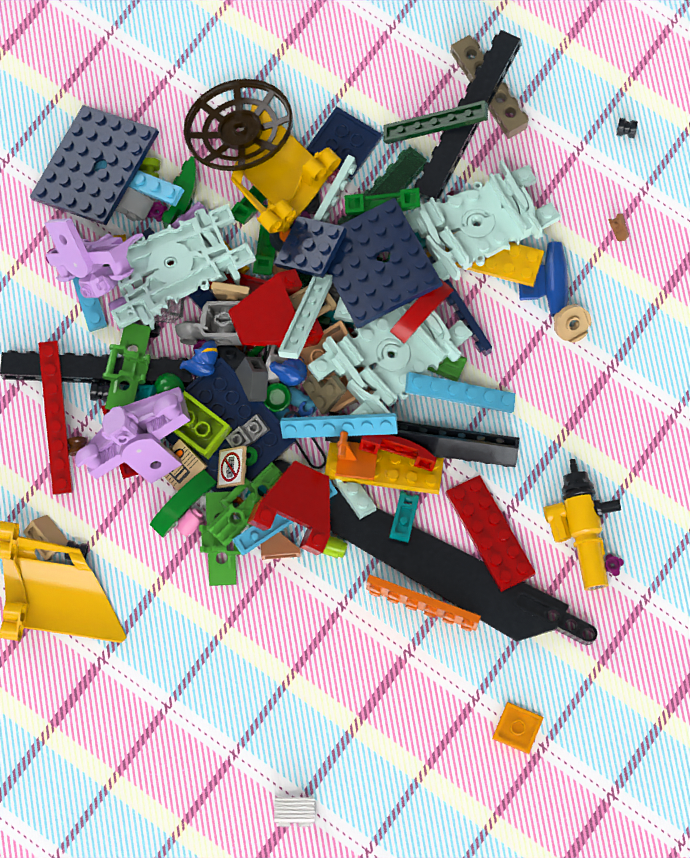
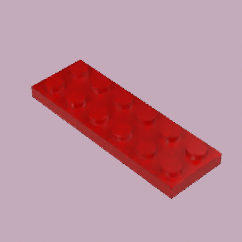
M480 475L445 492L501 592L535 576V570Z

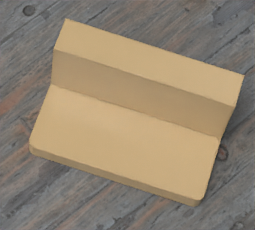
M48 515L32 520L23 531L25 536L31 539L66 546L68 542ZM37 549L45 561L51 560L57 553V551Z

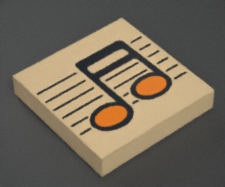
M179 439L170 449L181 459L182 465L164 476L177 491L207 467L182 439Z

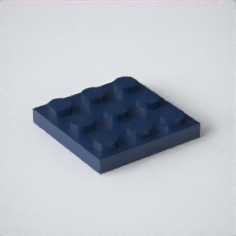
M336 106L306 149L314 156L316 152L319 153L325 148H330L341 158V163L336 168L338 172L348 155L354 157L357 167L353 175L348 176L349 179L353 180L383 138V134Z
M298 216L274 264L279 268L287 270L296 269L299 273L324 278L347 233V229L344 226Z

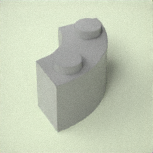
M128 187L115 211L126 215V218L131 221H144L154 201L137 190Z

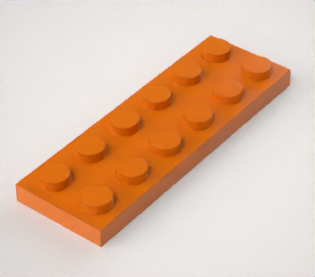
M370 574L367 579L366 590L375 597H380V595L387 597V600L391 603H403L410 610L416 611L419 609L424 611V615L428 617H440L443 622L450 625L456 623L461 625L460 628L469 632L477 630L481 618L477 614Z

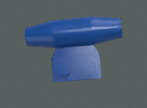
M558 241L547 244L545 265L541 264L534 287L519 284L520 301L539 300V298L546 295L550 315L554 317L556 313L567 306L569 293L566 257L563 244Z

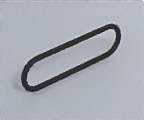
M289 411L283 416V418H286L289 414H295L297 417H301L295 411ZM314 437L311 438L324 458L321 466H314L298 441H296V445L312 468L321 469L326 465V455Z

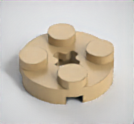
M578 304L564 307L553 318L554 330L557 336L564 341L572 343L582 340L587 335V329L589 326L591 327L592 323L589 312ZM572 320H576L574 326L571 327L569 325Z

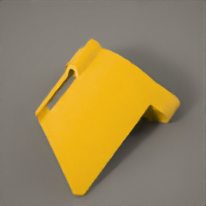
M252 105L251 111L254 112L258 106ZM265 110L259 116L261 124L272 121L270 115ZM282 125L278 126L277 134L271 144L278 145L287 130ZM272 128L262 131L260 139L267 141L271 135ZM290 134L285 145L272 158L253 168L233 171L231 181L260 212L261 215L257 216V221L269 233L280 231L285 233L290 228L292 222L314 199L327 178L340 165L341 158L330 148H325L319 153L316 152L313 156ZM253 144L245 148L246 155L261 147ZM264 150L259 155L247 159L246 163L255 161L263 157L264 155L268 154L270 151ZM243 175L268 199L267 208L241 184Z
M0 521V558L3 563L6 599L3 609V622L0 629L1 639L21 641L24 628L122 643L127 638L105 592L92 569L88 566L80 549L19 536V523ZM35 549L68 553L75 566L40 561L35 555Z

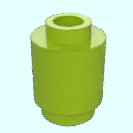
M330 536L322 554L337 559L339 557L344 558L348 543H345L342 539Z

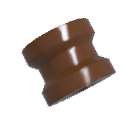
M82 436L68 438V444L70 445L69 455L75 457L76 453L87 443V438Z

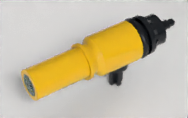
M570 459L571 473L563 476L564 485L562 488V494L564 495L562 499L564 500L569 534L575 539L573 546L577 549L584 590H598L609 586L603 557L605 555L603 539L599 536L602 531L600 518H603L605 513L621 511L620 499L602 503L600 499L593 500L596 491L593 490L594 484L589 480L588 472L578 471L576 460Z

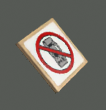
M247 446L219 450L217 488L244 485L247 469Z

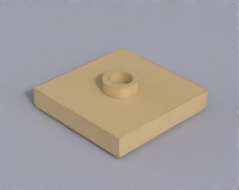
M215 281L211 285V289L219 301H242L252 293L250 288L246 286Z

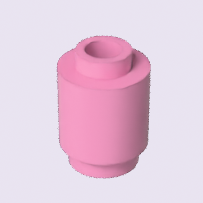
M189 508L179 519L176 526L177 530L186 537L190 534L192 535L199 525L204 522V514L198 508Z

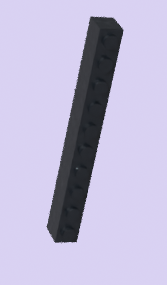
M500 30L499 34L493 37L490 51L487 50L485 52L482 66L477 67L474 74L476 77L473 82L468 84L466 88L467 93L464 98L460 99L457 107L484 100L488 103L489 107L522 46L521 38L503 30ZM480 122L442 132L439 146L434 147L431 154L433 156L432 159L425 164L421 179L418 178L414 185V188H419L421 198L430 201V198L433 197L435 202L437 199H440Z
M8 350L7 352H2L0 365L2 380L42 381L40 355L35 351L19 353L15 350ZM64 353V355H60L62 382L111 383L110 380L102 378L103 373L106 372L110 354L94 356L93 354L85 353L81 356L74 353ZM123 355L117 357L113 374L118 375L119 371L122 370ZM169 357L150 359L146 381L144 384L139 385H155L160 375L174 373L181 378L186 388L192 383L193 374L186 369H180V364L183 360L189 359L184 357L178 358V360H173ZM123 381V382H121L119 385H130V384H129L127 381Z
M329 411L328 416L350 415V414L339 413V412H331V411ZM397 421V434H384L412 441L428 450L434 456L459 459L467 462L473 461L502 465L504 467H516L520 441L519 437ZM365 435L348 436L347 442L360 443L362 436ZM340 436L325 437V441L337 443L340 440Z

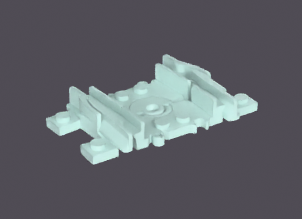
M500 160L499 168L505 177L504 180L499 173L495 175L490 173L489 181L483 187L481 182H475L473 190L468 189L453 196L447 195V203H441L439 199L435 202L433 197L424 204L420 200L421 207L412 209V213L405 215L414 233L418 232L421 238L426 237V248L436 261L432 265L439 278L445 281L451 276L453 280L460 279V270L455 262H458L463 270L470 268L474 261L476 265L483 266L485 257L489 258L504 249L510 250V241H515L519 245L521 240L529 237L531 234L535 239L541 238L545 235L544 228L561 220V215L551 202L535 210V206L525 187L536 183V178L529 165L510 172L504 161ZM478 222L480 226H474L473 224ZM445 246L449 249V252L445 251Z
M228 204L209 211L208 215L205 209H199L194 212V218L187 221L179 220V228L173 229L169 224L167 229L149 235L147 240L143 236L136 241L137 244L133 243L128 247L126 258L131 268H134V271L131 274V279L128 276L118 281V287L127 303L110 311L119 329L140 319L144 325L149 324L151 330L155 329L154 316H162L160 309H168V300L173 299L178 304L179 299L197 291L198 286L202 290H208L210 287L208 281L223 282L227 280V274H230L236 285H240L238 269L256 261L247 242L230 251L227 245H225L219 229L236 223ZM174 261L173 265H168V262ZM109 264L103 265L104 267H110ZM143 277H146V283L143 282Z
M415 299L411 304L408 303L368 323L362 328H356V338H352L347 334L336 344L331 336H328L322 345L326 353L308 364L307 368L318 382L335 372L338 378L346 376L349 381L346 388L361 403L350 415L390 413V411L380 402L381 400L390 407L397 401V396L402 400L408 397L409 393H405L407 373L411 372L430 376L431 374L427 370L428 367H433L437 371L439 364L447 357L452 362L457 361L461 357V352L457 348L469 339L473 333L461 320L448 330L441 318L433 311L419 326L414 335L403 344L390 330L417 300ZM388 352H393L395 356L390 358ZM376 364L377 366L373 370L369 368L372 365ZM364 367L363 371L357 372V368ZM368 386L374 391L373 394L365 391Z

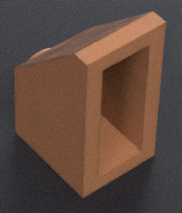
M280 532L260 544L262 560L301 557L300 548Z

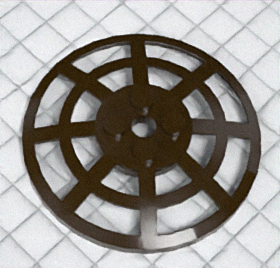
M235 79L214 86L194 102L185 118L184 139L190 153L203 165L220 171H241L266 162L281 150L291 134L293 114L287 97L274 85L257 79ZM240 88H256L268 93L263 101L253 98H241ZM233 90V100L227 101L215 109L207 104L209 100L217 95ZM274 96L284 105L287 116L277 119L275 112L269 106ZM242 104H251L258 107L252 112L243 110ZM235 106V111L225 116L220 114L225 109ZM200 109L204 110L209 116L204 122L202 132H191L194 118ZM265 110L270 115L272 121L261 124L259 116ZM214 119L219 122L218 130L216 132H208ZM288 122L287 131L279 144H271L277 134L278 126ZM238 128H244L240 132L236 131ZM272 128L271 135L267 141L260 139L262 131ZM220 138L222 145L215 150L210 145L208 139ZM191 139H203L205 147L211 154L201 158L195 151ZM253 144L261 147L246 155L245 148ZM229 148L238 150V156L223 155V153ZM264 150L270 151L263 157L250 163H246L247 159L259 155ZM219 158L226 161H238V165H218L211 163V161Z

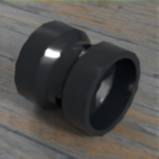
M619 118L616 135H627L628 138L634 139L638 121L632 120L628 122L625 118Z
M92 382L90 400L97 401L102 399L103 402H106L111 383L102 385L99 382Z
M68 540L66 546L80 549L86 560L88 544L81 543L79 545L75 541ZM65 553V559L71 560L69 554Z

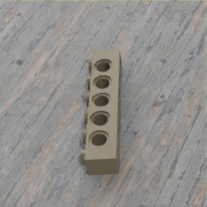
M468 35L453 43L450 53L469 82H473L476 77L474 74L477 67L482 66L484 62V54L480 51L477 40H473ZM472 55L475 58L469 59L467 56ZM501 83L488 110L506 137L510 139L527 129L529 119L527 114L520 110L516 98L511 97L509 94V88L506 83ZM496 99H503L504 102H498ZM512 113L514 116L508 117L506 114Z

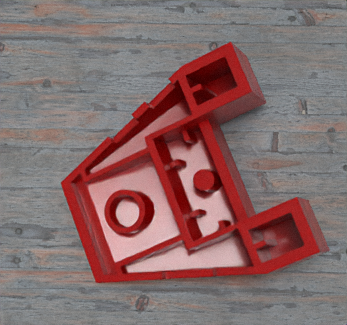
M296 269L277 273L228 311L242 345L281 346L296 314L289 296L298 292L302 287ZM317 318L303 348L318 345L324 335Z
M294 460L254 505L247 523L265 531L271 528L275 516L278 514L307 528L299 548L314 555L322 554L330 537L329 476Z

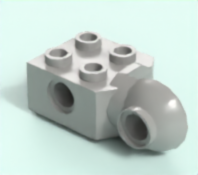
M207 301L202 309L200 323L184 321L175 325V331L180 337V342L186 345H195L197 340L205 339L206 341L214 340L217 345H242L228 314V311L240 301Z

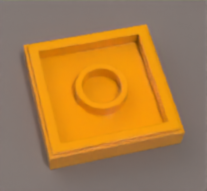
M507 702L492 739L529 755L544 717Z

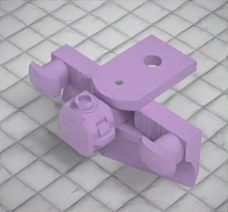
M71 218L51 219L44 223L56 247L45 254L50 265L55 266L59 273L56 279L60 282H68L75 277H79L80 292L85 298H99L116 287L119 280H123L133 273L134 268H131L126 258L127 251L130 245L143 237L142 233L135 234L124 242L121 237H113L110 234L104 235L97 241L90 242L88 239L80 238ZM109 264L110 267H104L103 265Z
M176 387L125 406L113 407L109 413L104 415L102 428L86 446L76 453V466L79 468L85 464L88 473L95 479H98L125 462L150 484L181 466V459L159 441L190 421L181 388Z

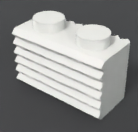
M274 797V823H278V827H290V823H298V827H311V823H315V797Z

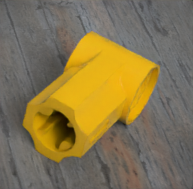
M563 502L543 507L546 522L550 525L554 542L560 543L571 539Z

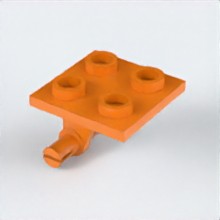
M345 431L340 432V440L337 442L338 459L335 476L374 480L377 455L359 450L360 443L347 442L348 433Z

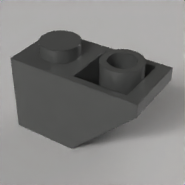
M245 357L236 369V375L249 401H265L267 399L268 370L261 357Z

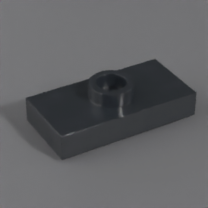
M234 345L217 346V358L222 357L234 372L243 359L248 357Z

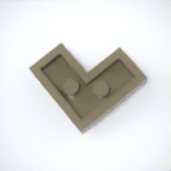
M311 373L302 384V387L322 415L328 414L347 391L337 375L331 376L326 384H324L322 380L318 382Z

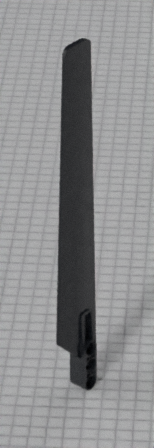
M281 459L273 462L282 473L291 465ZM335 487L338 493L330 498L331 532L457 607L481 616L480 620L514 641H522L555 630L586 646L593 644L598 635L597 629L593 625L568 613L567 610L570 605L523 581L501 592L483 561L412 526L408 543L389 538L394 520L393 515L376 507V511L359 519L340 490ZM555 613L558 620H549L548 614ZM572 622L575 625V629L568 630L565 623ZM590 631L593 638H584L583 632Z

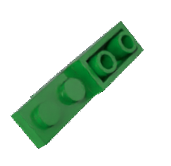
M190 156L189 160L183 163L180 176H176L173 181L174 185L182 187L184 193L176 207L171 205L169 210H165L163 213L162 222L166 229L169 224L172 225L177 220L179 215H184L192 206L197 183L196 165L193 156Z

